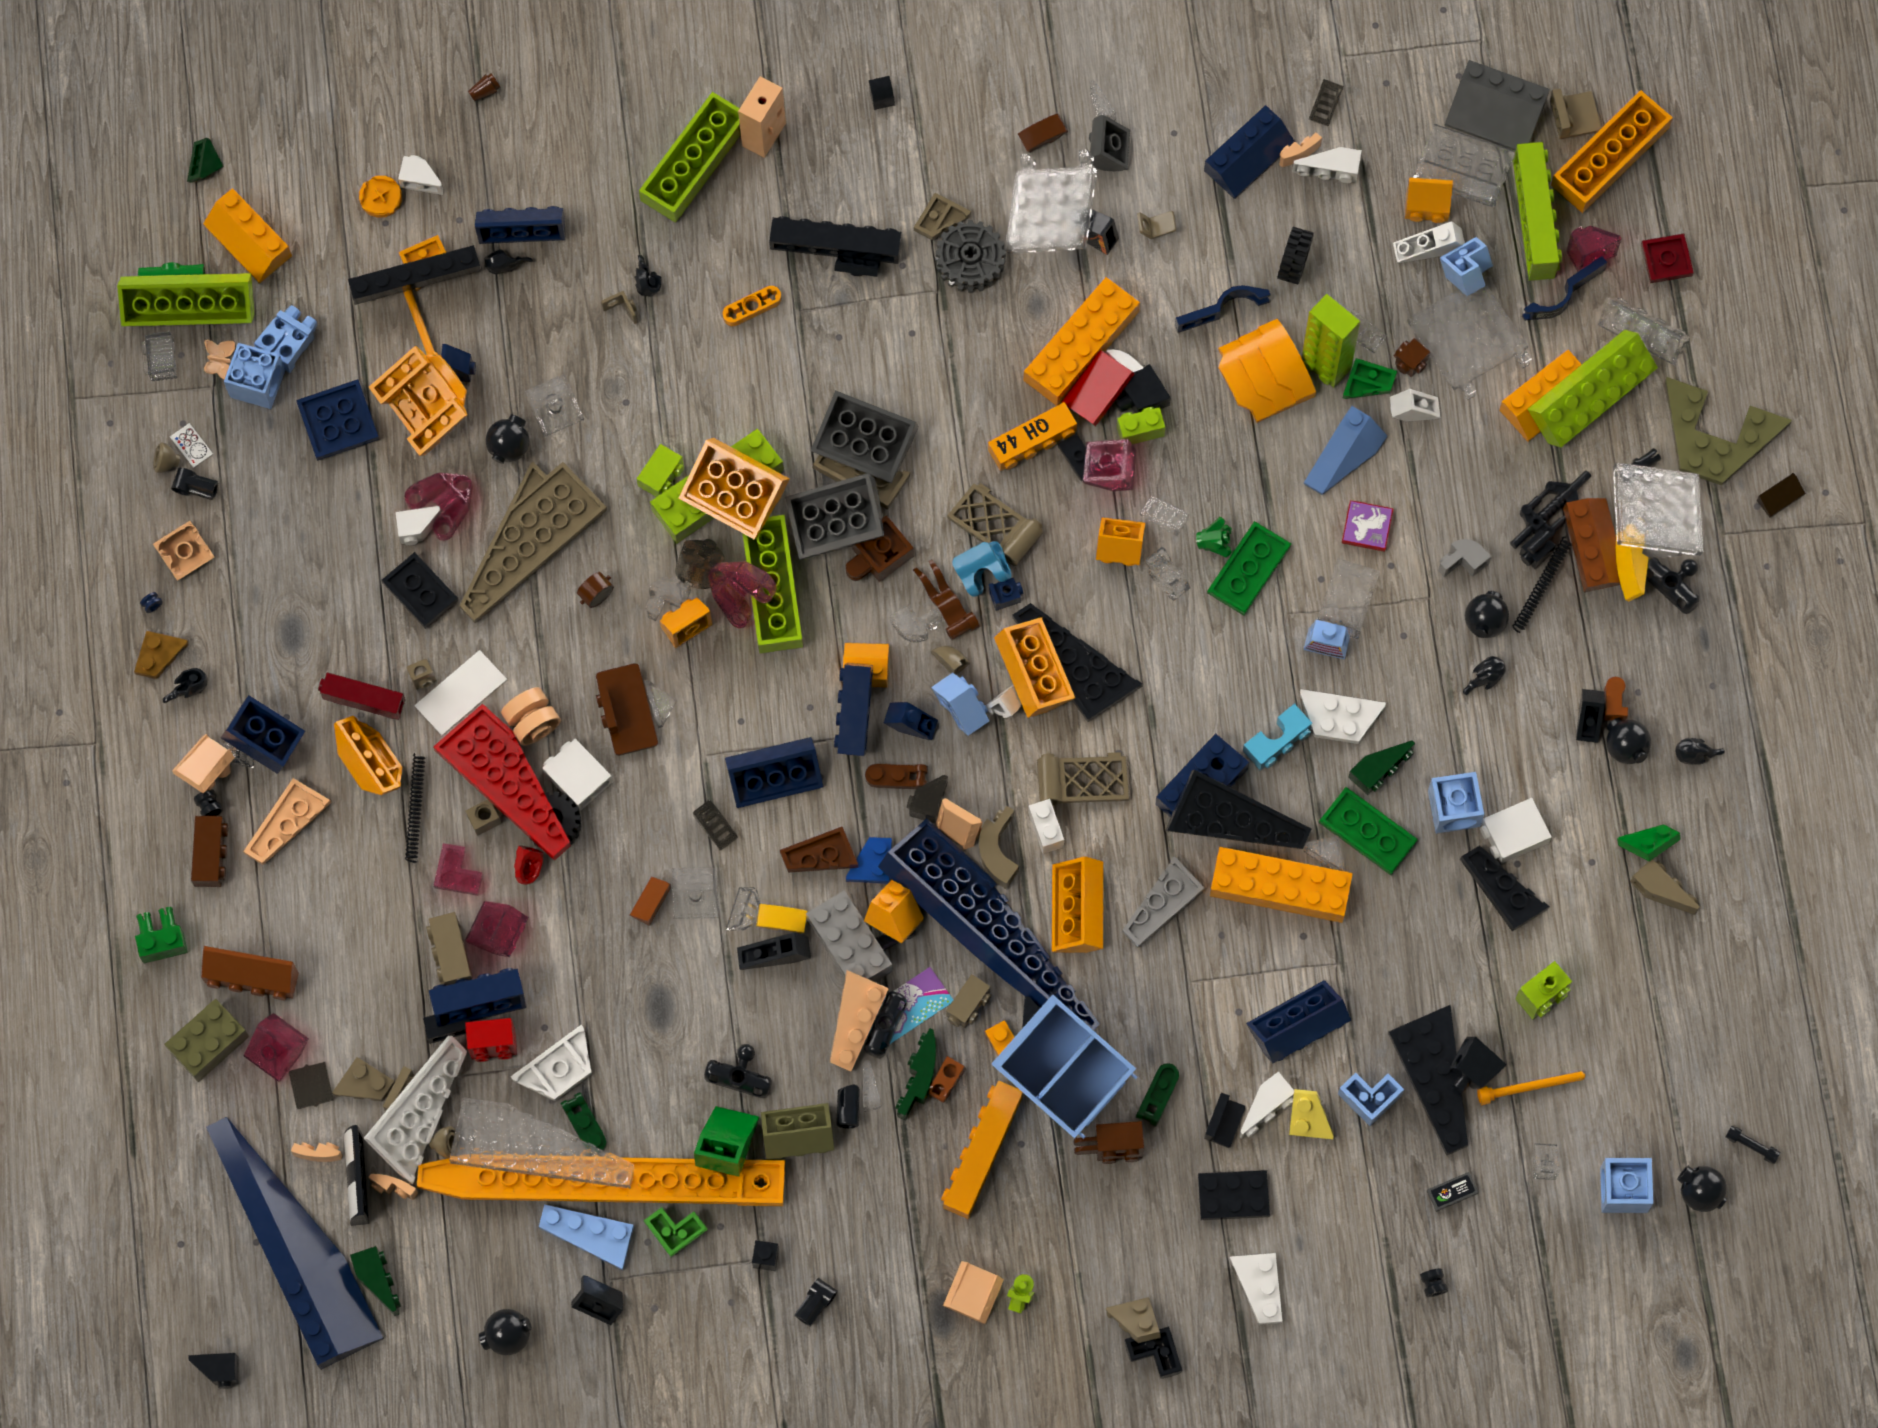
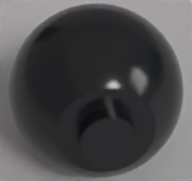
M510 414L508 419L498 420L488 429L485 439L488 452L493 455L492 459L501 464H504V462H514L522 458L527 452L529 434L524 429L526 424L524 419Z
M1488 591L1486 594L1476 596L1469 602L1465 610L1466 625L1479 638H1492L1499 635L1505 630L1509 621L1508 607L1503 601L1502 595L1496 591Z
M1620 717L1615 718L1608 724L1607 730L1609 732L1606 738V746L1609 754L1616 761L1623 764L1641 763L1647 758L1651 748V736L1643 724L1635 720H1622Z
M1688 1165L1677 1178L1682 1183V1198L1693 1210L1699 1212L1713 1211L1715 1208L1720 1209L1727 1201L1725 1197L1727 1194L1726 1181L1723 1175L1712 1167L1698 1166L1692 1169Z
M512 1309L498 1310L487 1319L484 1331L479 1333L480 1343L484 1350L491 1348L500 1355L516 1354L526 1346L529 1340L530 1330L532 1329L531 1323L527 1317H524L518 1311Z

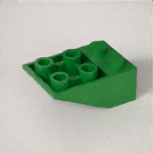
M715 1106L697 1142L694 1151L695 1166L739 1177L759 1121V1116Z

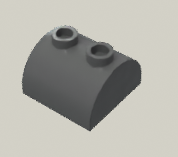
M1105 115L1095 117L1092 121V132L1089 134V141L1091 143L1090 152L1087 156L1089 163L1103 171L1127 170L1130 129Z

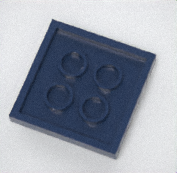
M358 379L296 400L317 461L380 440Z

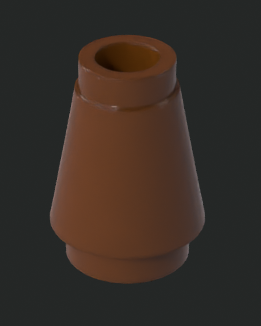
M490 73L489 75L485 74L468 92L475 102L496 93L497 89L501 87L493 74Z

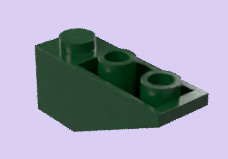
M1411 740L1364 756L1350 770L1348 778L1367 795L1372 791L1376 793L1383 786V780L1387 776L1392 777L1398 771V765L1403 760L1407 762L1414 755L1415 742Z
M377 1246L350 1254L359 1281L394 1316L399 1315L397 1308L401 1307L398 1295H393L391 1290L394 1282L391 1273H386L384 1265L387 1264L384 1251L379 1252Z

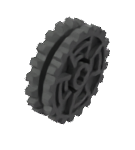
M968 220V223L964 224L960 221L957 227L952 225L948 227L949 232H943L941 234L942 240L937 242L935 256L937 271L942 273L941 278L943 281L948 280V285L950 287L957 286L958 291L962 292L963 289H967L968 293H973L974 289H978L979 292L983 291L986 285L990 288L993 286V280L998 281L1000 279L999 273L1005 269V243L999 240L1000 234L998 232H992V226L984 227V222L979 221L978 224H974L973 220Z

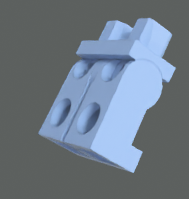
M292 305L285 312L280 310L277 313V317L271 321L254 342L256 348L280 354L284 368L289 373L294 369L295 362L314 340L313 332L317 327V321L310 316H307L302 323L297 321L301 312Z

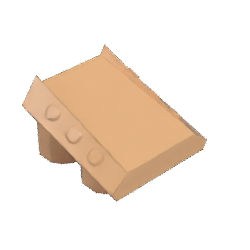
M191 521L183 524L153 544L177 581L214 558L211 550Z
M205 734L172 772L204 793L215 786L217 777L224 778L231 773L230 763L235 757L230 749H226Z
M943 799L936 820V827L945 836L963 846V850L973 847L982 829L981 819L948 799Z
M961 1261L943 1306L986 1324L1004 1279L968 1262Z

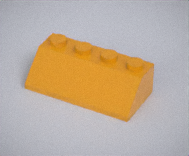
M233 188L215 202L203 223L207 230L251 273L259 284L292 257L289 246Z
M1566 350L1501 402L1499 411L1527 442L1541 432L1527 409L1582 365L1569 350Z
M1042 617L1006 627L994 637L1027 718L1046 713L1075 699Z
M1084 856L1053 864L1052 952L1088 953L1103 949V861Z

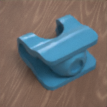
M997 541L990 543L982 542L956 556L952 561L955 571L972 597H977L983 593L984 586L981 577L984 570L989 569L1000 582H1005L1012 576L1003 549Z

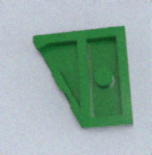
M1355 358L1342 398L1350 399L1389 394L1397 371Z
M1664 824L1617 838L1618 846L1647 861H1651L1681 840L1680 832Z

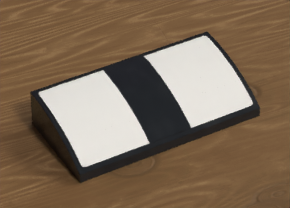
M352 1125L344 1132L350 1225L356 1226L369 1224L363 1134L358 1125Z

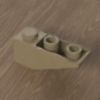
M1652 859L1632 876L1630 882L1647 899L1693 915L1700 908L1697 899L1692 894H1687L1682 889V884L1676 878H1671L1666 873L1667 870L1664 865L1659 861L1655 862Z

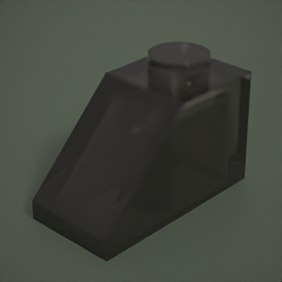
M942 775L917 788L914 796H909L906 808L909 809L911 817L921 820L927 818L930 822L936 823L948 784L947 775Z

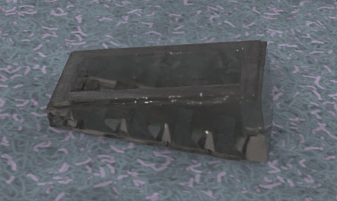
M1323 79L1308 120L1329 127L1344 86ZM1325 89L1336 92V96L1325 93ZM1322 96L1334 100L1333 104L1321 100ZM1319 104L1331 108L1330 112L1318 108ZM1316 112L1327 115V120L1315 116Z
M708 800L693 811V817L720 851L738 838L737 834L711 800ZM710 810L712 811V812H711L709 815H707L705 818H702V816H703L704 814H706L708 811H710ZM716 817L718 819L710 826L707 825L713 818ZM721 824L724 826V827H722L720 830H718L716 833H713V832H712L714 829H716V828H717L718 826H720ZM728 831L729 835L719 841L718 837Z

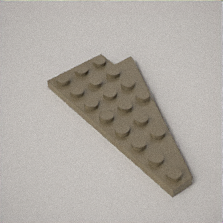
M534 462L530 464L460 604V608L474 623L479 621L607 511V507L564 462L559 464L547 476Z

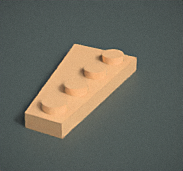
M293 778L243 851L244 854L264 865L330 805L331 801Z
M847 969L830 1063L852 1071L888 988Z

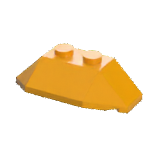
M354 716L336 721L334 729L337 753L361 790L384 795L399 789L401 786L402 766L381 734L366 723L358 721V718Z

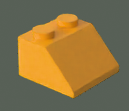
M1409 178L1406 192L1405 219H1410L1414 222L1431 220L1434 223L1448 222L1453 180Z
M1102 517L1096 560H1101L1103 563H1123L1126 566L1140 565L1145 523Z
M696 597L693 600L688 599L683 602L676 611H669L664 614L660 620V625L673 646L677 648L712 626L711 613L708 607Z
M845 643L843 668L846 663L873 665L872 687L888 688L889 644Z
M891 880L871 901L864 922L903 943L921 924L924 917L911 890Z

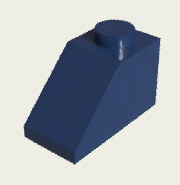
M442 344L441 357L452 368L460 381L471 382V375H475L476 362H473L471 354L448 344Z

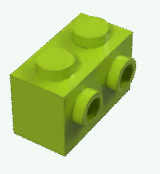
M1148 407L1135 414L1132 412L1124 413L1117 418V430L1122 447L1165 437V424L1160 407L1155 409Z
M660 444L636 478L638 487L655 497L659 496L671 488V482L675 476L679 477L683 472V457Z

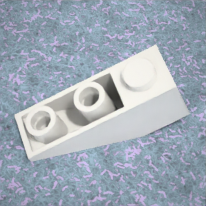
M1338 147L1294 161L1292 172L1300 176H1318L1323 180L1331 178L1343 183L1356 182L1362 150Z
M1451 221L1393 243L1397 263L1443 256L1463 245L1465 241L1462 228Z
M1279 1072L1260 1086L1240 1131L1239 1137L1241 1139L1246 1135L1248 1138L1259 1130L1258 1126L1261 1123L1265 1122L1267 1124L1277 1116L1275 1112L1281 1108L1285 1110L1292 1105L1294 1090Z

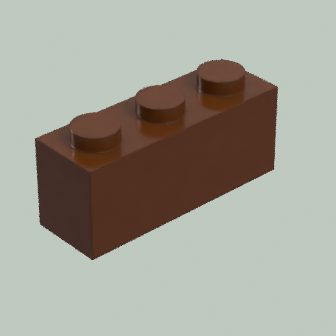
M195 816L191 882L194 887H221L222 880L226 878L223 858H227V845H224V837H228L229 828L228 823H225L222 816Z

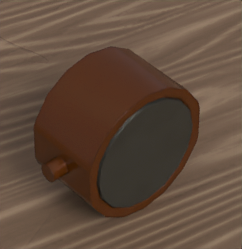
M597 572L587 578L577 590V594L582 599L580 603L582 605L586 603L590 608L601 604L614 589V586L609 581L611 577L609 575L605 577L601 572Z

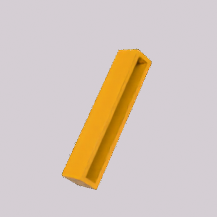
M999 1080L996 1086L992 1085L988 1092L987 1098L990 1099L987 1107L982 1106L978 1118L981 1119L978 1127L973 1126L969 1135L971 1143L968 1148H963L959 1159L963 1161L959 1168L955 1167L950 1178L953 1183L950 1189H945L941 1201L944 1202L943 1209L966 1219H969L1023 1098V1092L1020 1089Z

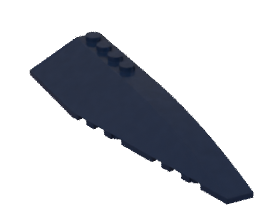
M927 818L887 852L878 867L890 879L911 890L916 902L993 972L1021 994L1030 997L1040 1008L1054 995L1092 1030H1095L1100 1025L1083 1001H1079L1075 996L1076 991L1072 985H1067L1061 977L1063 973L1058 966L1054 967L1049 960V954L1029 928H1025L1021 923L1022 918L1018 912L1012 911L1007 904L1009 900L1006 896L1000 894L995 888L997 885L995 881Z
M227 1117L206 1126L318 1367L322 1370L384 1339L346 1258Z

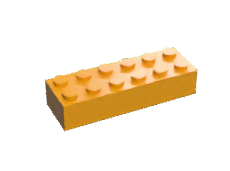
M1640 90L1553 175L1551 186L1581 213H1584L1670 128L1673 117Z
M1105 277L1024 370L1023 381L1058 406L1100 350L1105 352L1139 313L1140 302Z
M1219 847L1210 897L1343 923L1353 873Z

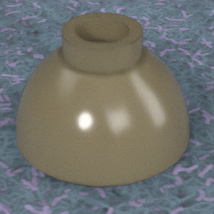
M163 442L158 444L153 461L155 472L163 473L173 467H178L180 455L176 454L168 444Z
M448 1126L437 1131L435 1136L431 1138L430 1148L435 1149L442 1157H454L459 1149V1136L455 1128Z

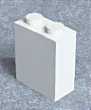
M574 739L572 742H566L561 747V752L555 757H549L544 762L542 769L544 775L563 794L567 795L569 800L572 799L579 811H581L613 783V780L604 767Z
M1532 798L1483 818L1482 827H1480L1482 836L1485 840L1488 839L1491 844L1490 851L1495 859L1498 858L1500 864L1549 844L1551 840V835Z

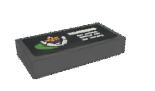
M1469 1172L1427 1189L1436 1212L1479 1193Z

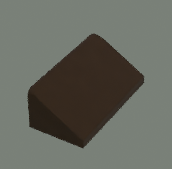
M1792 473L1760 494L1757 502L1769 518H1771L1806 493L1797 476Z

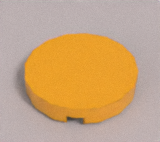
M374 176L362 184L359 191V201L363 210L368 215L376 218H385L394 214L399 209L402 203V191L393 178Z

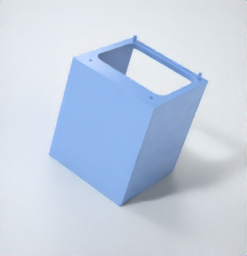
M1054 995L1046 1001L992 1062V1065L1072 1137L1075 1138L1079 1135L1083 1139L1085 1138V1135L1081 1133L1083 1128L1088 1126L1125 1085L1128 1077L1131 1075L1135 1080L1138 1078L1133 1073L1136 1068Z

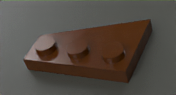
M843 827L779 850L788 873L859 868Z

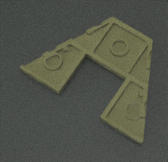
M1666 377L1665 384L1676 441V452L1679 459V470L1686 474L1722 486L1746 462L1758 454L1765 445L1789 426L1792 421L1791 419L1750 406L1736 444L1697 431L1695 427L1708 391Z

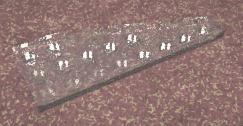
M465 1097L462 1100L449 1159L450 1164L629 1189L631 1188L635 1168L633 1163L612 1153L604 1152L591 1143L579 1140L577 1136L547 1122L544 1123L527 1112L523 1113L515 1109L514 1106L508 1103Z

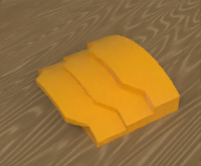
M1278 319L1261 325L1257 330L1218 348L1222 356L1218 369L1229 386L1237 405L1249 409L1256 423L1316 396V390L1306 366L1289 334Z
M414 346L369 386V389L380 404H389L411 433L407 440L419 456H425L440 443L443 437L468 415L464 407L467 390L458 376L441 356L426 355L417 346Z

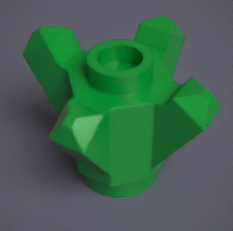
M1218 517L1206 529L1197 532L1196 541L1198 548L1227 558L1232 553L1231 547L1227 546L1230 543L1232 528L1225 525L1224 518Z

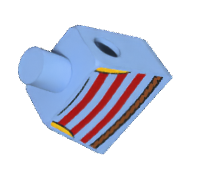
M1315 620L1308 629L1304 650L1345 660L1350 639L1347 627Z

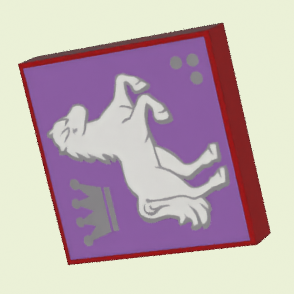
M1350 500L1342 544L1385 552L1393 508Z

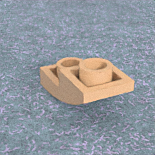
M1315 132L1311 137L1307 136L1301 145L1294 142L1290 147L1288 145L1285 146L1280 152L1279 165L1286 167L1294 164L1295 160L1310 156L1321 146L1322 137Z
M304 1142L301 1145L294 1143L291 1149L294 1156L310 1161L331 1162L341 1160L343 1157L342 1153L338 1150L339 1147L329 1142L326 1145L319 1143L316 1151H314L313 1146Z
M370 1174L368 1177L372 1182L371 1187L380 1194L384 1191L390 1195L393 1189L396 1188L394 1192L403 1199L409 1197L411 1200H414L418 1195L416 1188L400 1179L382 1174Z

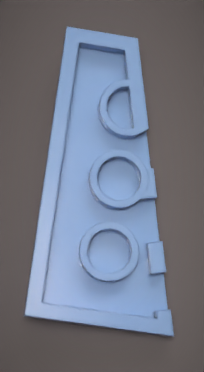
M544 1204L539 1228L623 1271L634 1225Z

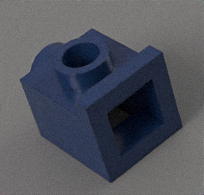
M1014 577L1005 582L988 584V591L996 611L1021 603L1020 595L1024 594L1020 582H1015ZM1007 589L1011 590L1010 593H1004L1003 591Z

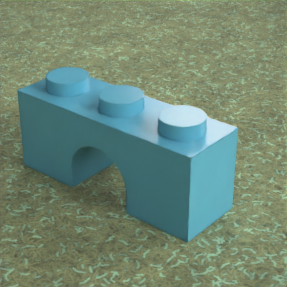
M1295 703L1277 718L1276 724L1283 731L1282 737L1272 740L1260 731L1244 744L1243 752L1260 771L1264 767L1268 769L1275 764L1276 758L1281 753L1285 755L1290 752L1297 740L1303 741L1310 735L1312 722Z

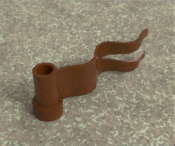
M932 559L928 562L935 575L940 593L936 591L925 574L917 567L913 569L921 580L929 598L940 610L949 626L945 630L951 640L969 630L974 631L980 627L975 615L972 612L968 614L965 612L958 597L951 591L942 572Z

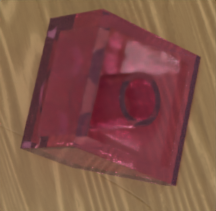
M1593 226L1579 227L1572 231L1566 252L1575 269L1579 272L1601 256L1605 260L1617 256L1621 237Z
M1129 439L1087 442L1083 476L1084 484L1109 491L1133 490L1136 449Z
M484 901L465 942L492 954L510 957L516 948V943L524 931L529 917L510 905Z
M272 1013L258 1024L243 1056L280 1082L301 1056L309 1038L275 1013Z

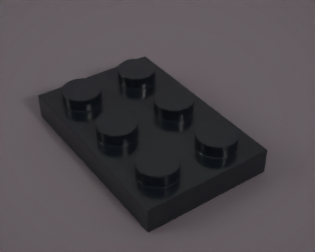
M415 552L381 580L386 588L425 629L459 601L458 597Z
M1267 1170L1198 1173L1201 1220L1270 1217Z

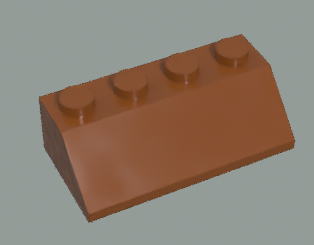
M1586 498L1567 502L1563 511L1584 593L1621 585L1616 564V535L1607 499Z
M204 946L201 978L207 983L208 987L219 989L220 986L229 987L230 991L238 993L246 990L251 991V994L263 997L264 994H269L278 1000L293 999L299 972L292 961Z

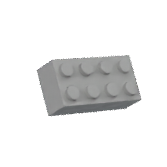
M845 890L806 913L808 923L844 979L846 969L874 982L893 971L892 963Z

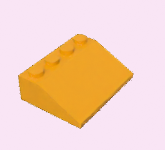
M711 438L705 441L678 499L755 540L779 502L790 478L727 444Z

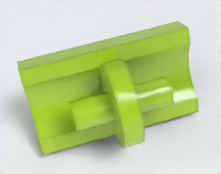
M1021 1274L1014 1280V1285L1011 1286L1007 1294L1008 1297H1011L1009 1310L1022 1313L1026 1303H1030L1033 1299L1035 1292H1032L1034 1281L1031 1276Z

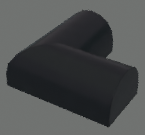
M1169 1327L1159 1329L1161 1338L1137 1343L1132 1337L1125 1339V1347L1130 1362L1154 1356L1161 1379L1178 1375L1183 1371Z

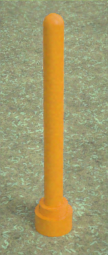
M412 290L403 292L426 354L441 356L433 348Z
M1580 1071L1496 1089L1484 1086L1481 1089H1477V1096L1480 1105H1486L1498 1097L1581 1081L1585 1079V1073Z

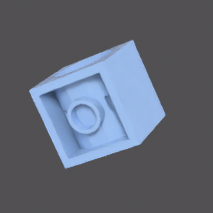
M238 343L224 379V384L230 398L271 409L285 373L280 354Z
M1476 772L1431 778L1428 795L1436 834L1481 826L1484 810Z
M1605 1158L1600 1167L1601 1213L1649 1212L1653 1205L1652 1158Z

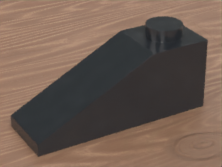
M796 932L737 947L740 970L791 964L811 958L809 937Z

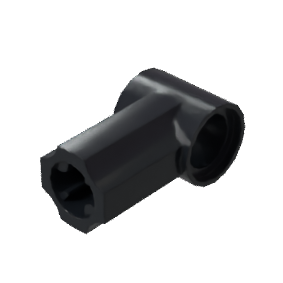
M180 467L171 489L181 495L189 496L192 494L213 500L217 494L219 483L216 480L199 476L192 470Z
M817 1278L807 1293L808 1296L794 1316L805 1325L811 1327L825 1307L827 1308L833 1301L838 1290L822 1279Z

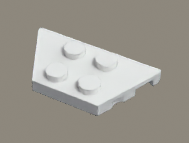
M1300 690V698L1306 709L1307 718L1312 722L1311 730L1314 737L1359 744L1381 711L1385 709L1386 704L1385 702Z
M580 1025L513 1074L511 1079L553 1101L565 1095L592 1075L583 1026Z

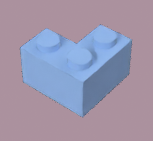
M1477 237L1440 257L1445 277L1466 296L1476 293L1479 289L1485 287L1482 273L1493 267L1487 246Z
M952 672L931 687L939 703L951 713L958 728L967 736L989 722L986 715L988 710L982 701H978L976 696L979 694L972 684L968 685L963 677L959 678Z
M1355 1073L1339 1088L1338 1095L1371 1126L1403 1095L1404 1088L1389 1074L1371 1088Z

